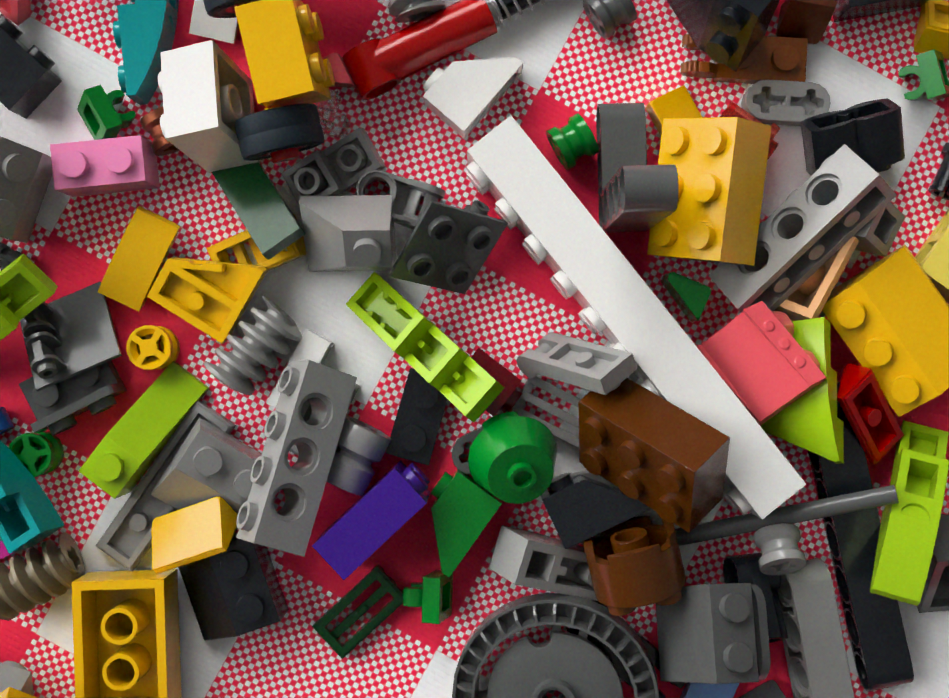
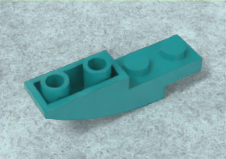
M131 0L135 4L117 5L119 21L113 22V34L117 47L119 49L122 48L123 65L118 66V81L122 92L126 93L130 99L139 105L148 104L158 87V74L162 72L161 52L172 49L177 25L179 0Z

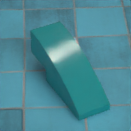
M0 440V537L8 553L11 554L37 545L62 528L64 523L33 475Z

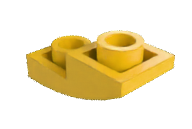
M139 206L113 255L98 293L139 312L146 302L147 295L153 286L160 268L167 259L181 226Z

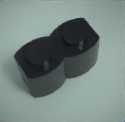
M888 98L863 102L845 110L827 112L801 121L806 172L811 176L820 168L825 159L833 155L844 144L877 173L887 171L891 168L892 164L905 159L901 107Z

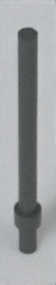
M889 485L779 507L763 520L750 513L700 523L690 533L681 527L675 528L678 544L683 546L754 532L768 525L780 523L795 524L897 504L899 501L895 486Z

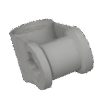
M383 170L366 172L360 177L356 188L357 195H365V190L371 183L377 181L385 183L390 188V195L393 198L394 222L413 230L430 200L438 202L439 199L444 198L446 193L445 190L414 179H406ZM424 198L420 213L416 216L420 199Z

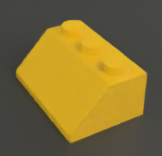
M903 245L832 290L822 311L863 367L872 369L888 403L898 417L938 397L949 388V305L906 245Z

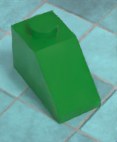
M458 469L453 476L445 472L430 493L436 498L431 511L441 571L448 577L454 572L502 504V500L481 488L470 475Z

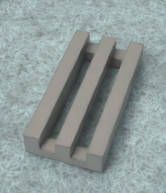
M537 376L535 378L528 377L521 391L523 394L515 403L511 412H517L519 416L530 417L540 421L554 436L579 448L578 437L524 410L523 407L527 401L579 428L578 417L531 394L534 386H537L578 407V402L581 399Z

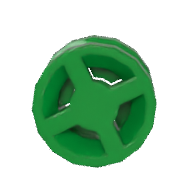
M579 113L570 117L567 125L561 128L553 127L546 131L553 151L566 170L575 167L579 158L585 155L592 157L599 153L596 139Z
M47 431L22 434L16 437L9 445V449L17 456L33 477L55 471L64 457V447L60 439L55 435L52 436Z

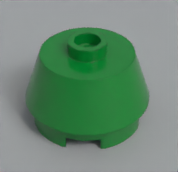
M517 412L501 413L486 420L482 424L483 430L477 435L469 448L468 465L475 482L484 490L507 503L522 504L541 496L552 482L557 457L556 441L551 431L540 421L530 417L519 416Z

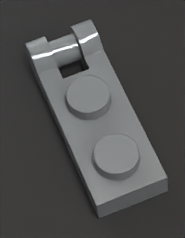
M549 332L541 338L535 350L527 349L516 360L519 369L529 378H535L539 374L603 395H607L618 388L623 380L637 370L632 353L554 332Z

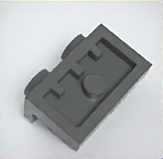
M112 360L40 391L35 389L33 377L19 383L37 419L36 422L30 424L33 432L50 430L52 436L77 425L75 417L90 410L93 416L115 406L117 402L114 397L127 391Z

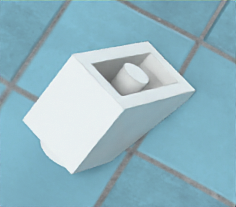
M517 57L452 61L445 71L439 67L426 80L423 85V89L426 90L423 95L424 104L465 139L522 74L523 62Z

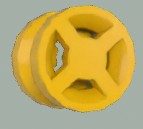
M144 325L135 329L130 334L126 343V352L129 360L136 367L144 370L164 369L177 360L180 352V343L177 336L170 329L163 326ZM160 339H161V341H160L161 350H159V344H158V342H159Z

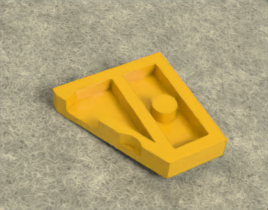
M172 257L166 260L147 297L223 344L228 341L226 337L229 334L232 335L269 269L259 265Z

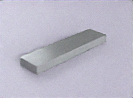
M201 400L196 401L95 545L130 571L137 568L152 546L151 527L154 518L177 510L152 496L151 491L199 417L229 435L236 426Z

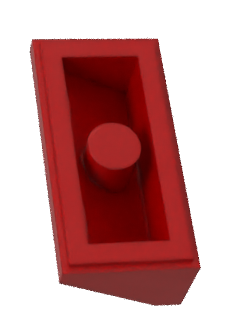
M848 363L843 371L837 400L869 462L876 465L904 434L872 369Z

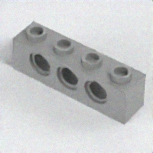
M844 144L833 155L825 159L820 168L798 189L791 192L786 201L765 221L759 224L754 266L720 263L708 276L740 312H743L744 308L763 301L771 311H774L850 238L894 199L897 194L873 168Z
M290 360L289 366L283 370L278 382L280 396L276 409L271 412L265 424L264 434L267 438L262 455L257 457L252 466L250 479L253 484L248 500L242 504L237 515L236 525L239 530L236 538L291 554L305 556L357 377L311 360ZM306 400L309 401L312 408L311 416L307 422L303 420L301 415V409ZM295 444L299 455L297 462L291 467L288 462V452ZM280 490H283L285 493V503L276 512L274 498Z

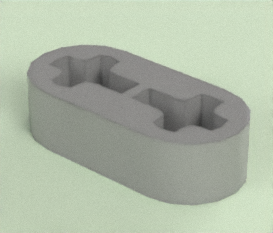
M761 80L756 82L745 92L741 101L742 111L749 120L762 124L801 126V121L815 115L827 113L831 105L830 95L820 84L782 80ZM763 91L766 92V99L781 101V105H772L763 113L761 112V106L753 103V99L757 98ZM808 94L810 95V102L817 103L818 108L811 111L809 115H805V107L790 106V103L798 102Z

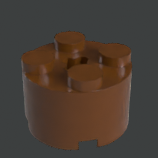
M636 516L601 532V536L593 541L591 538L584 540L583 547L596 599L608 607L611 615L623 616L632 613L636 607L654 603L667 606L681 600V589L686 583V575L673 523H668L662 519L663 525L651 524L650 516Z

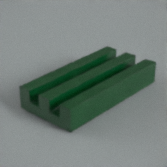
M378 564L322 615L312 627L343 659L403 604L404 591L399 589L391 576L388 577L384 569ZM377 579L381 586L330 631L326 626ZM389 592L393 598L342 644L338 638Z

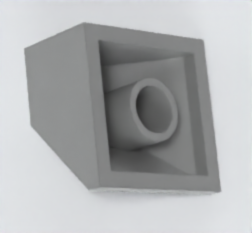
M392 195L300 196L299 205L302 227L306 233L304 241L309 272L391 271L397 260Z

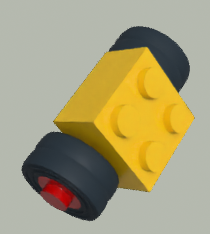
M203 0L206 12L210 17H237L257 102L259 105L267 107L263 111L249 114L235 121V131L243 159L254 161L272 158L273 163H280L300 158L299 152L324 143V134L320 125L318 109L313 103L331 99L329 87L335 86V80L329 59H322L318 41L324 40V33L318 13H311L308 4H304L300 0Z

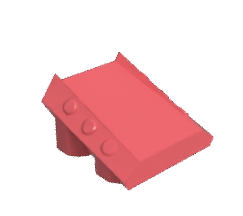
M763 301L744 308L742 313L701 345L697 346L760 426L827 378L820 370V363L811 351L803 349L793 338L794 324L788 315L781 311H771Z

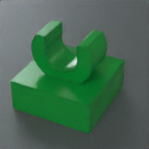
M933 49L918 54L916 58L919 67L908 65L898 71V75L901 78L917 75L920 80L919 87L916 90L904 94L906 100L916 101L922 99L925 95H927V99L933 101L949 97V77L942 52Z
M101 84L84 90L77 110L94 140L116 138L120 129L129 127L136 116L134 110L121 114L116 112L113 105L122 103L125 96L122 90H113L106 94Z
M435 570L423 577V583L412 582L411 587H404L403 606L422 607V623L440 624L452 615L453 573L448 577L441 570Z

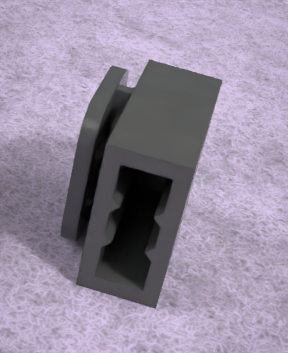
M751 583L683 586L680 601L667 606L656 604L660 681L707 684L759 682L768 676L771 659L766 601L762 590L757 585Z

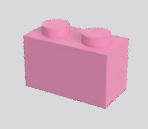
M141 135L50 144L54 190L72 197L160 188L157 156L151 147L152 142Z

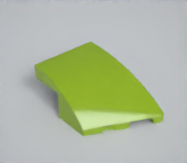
M825 317L792 321L794 324L793 338L803 349L809 350L815 355L820 363V370L827 378L762 424L761 428L765 433L781 438L790 444L815 453L833 463L844 464V422L837 417V372L831 368V323Z

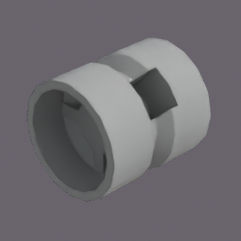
M346 415L327 482L347 492L363 496L375 474L371 465L373 462H380L392 438L373 426Z

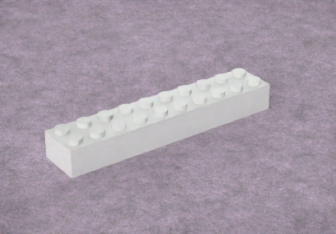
M512 115L467 150L466 169L468 173L466 175L482 195L489 191L497 201L494 210L499 218L507 221V227L510 230L517 226L526 237L522 246L538 265L545 261L554 272L550 281L565 299L573 296L583 310L578 313V316L593 334L602 332L610 342L608 347L633 354L637 366L634 374L638 377L635 383L730 437L723 498L733 509L737 507L743 515L750 512L763 520L806 485L805 481Z

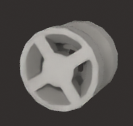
M788 523L773 524L760 528L754 533L755 545L761 549L762 556L758 563L762 573L767 575H784L799 571L806 566L805 554L798 548V542L801 539L798 526Z

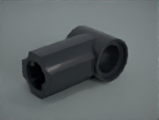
M761 553L726 556L723 563L725 584L751 583L757 585L762 590L766 601L769 643L787 639L788 635L777 592L781 586V575H767L760 571L758 561L762 556Z

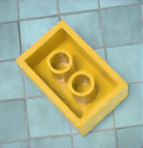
M740 117L663 119L658 165H676L678 173V204L675 212L650 229L647 255L754 266L772 126Z
M171 569L157 574L153 570L88 572L72 581L75 698H182L178 569Z

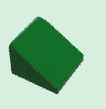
M675 272L663 275L660 282L691 322L699 321L712 291L710 287Z

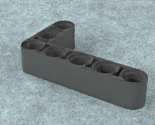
M644 103L598 104L596 133L599 153H597L599 225L605 233L646 232L677 209L678 173L676 165H647Z

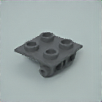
M430 200L392 267L389 276L465 294L508 223L507 221L488 216L489 207L478 200H474L472 205H466L464 209Z
M101 282L48 304L44 301L20 320L34 385L37 391L122 356L106 296L98 293Z

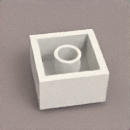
M213 40L161 52L162 72L158 74V85L163 95L164 114L160 117V126L165 139L208 173L258 162V160L249 161L243 159L235 131L236 120L254 113L252 80Z

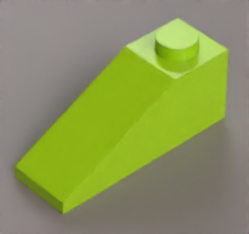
M173 361L105 435L78 472L114 499L130 493L158 457L196 401L202 399L209 390V387L177 362Z

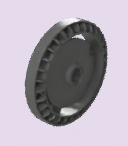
M541 593L524 596L504 604L488 615L473 631L462 650L454 674L452 698H548L545 693L550 690L562 692L566 698H623L621 680L614 664L598 646L587 640L588 634L608 646L620 659L629 674L635 698H659L657 674L651 655L641 638L624 619L611 615L607 607L587 598L560 593ZM552 625L548 642L537 644L532 642L527 635L511 644L495 663L489 679L488 689L479 691L480 669L488 655L502 641L528 628ZM566 626L578 629V635L561 631V627Z

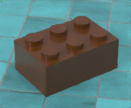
M629 378L623 380L618 388L607 395L590 391L578 402L579 462L591 474L600 475L617 486L627 497L639 500L656 511L664 521L674 523L688 533L723 499L730 443L729 436Z

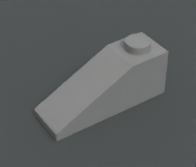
M504 525L501 526L489 565L491 570L515 585L598 601L595 596L584 547L574 545L565 549L562 541L559 539Z

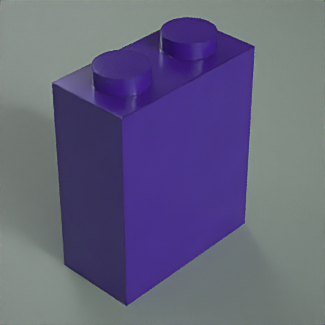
M400 460L331 524L315 541L312 547L345 580L427 504L430 495L427 484L430 483V480L413 462L407 467Z

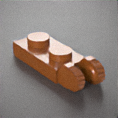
M689 34L682 36V47L689 50H700ZM764 36L736 72L726 65L715 61L712 63L691 60L681 63L680 75L713 78V82L755 84L761 80L805 82L808 38Z

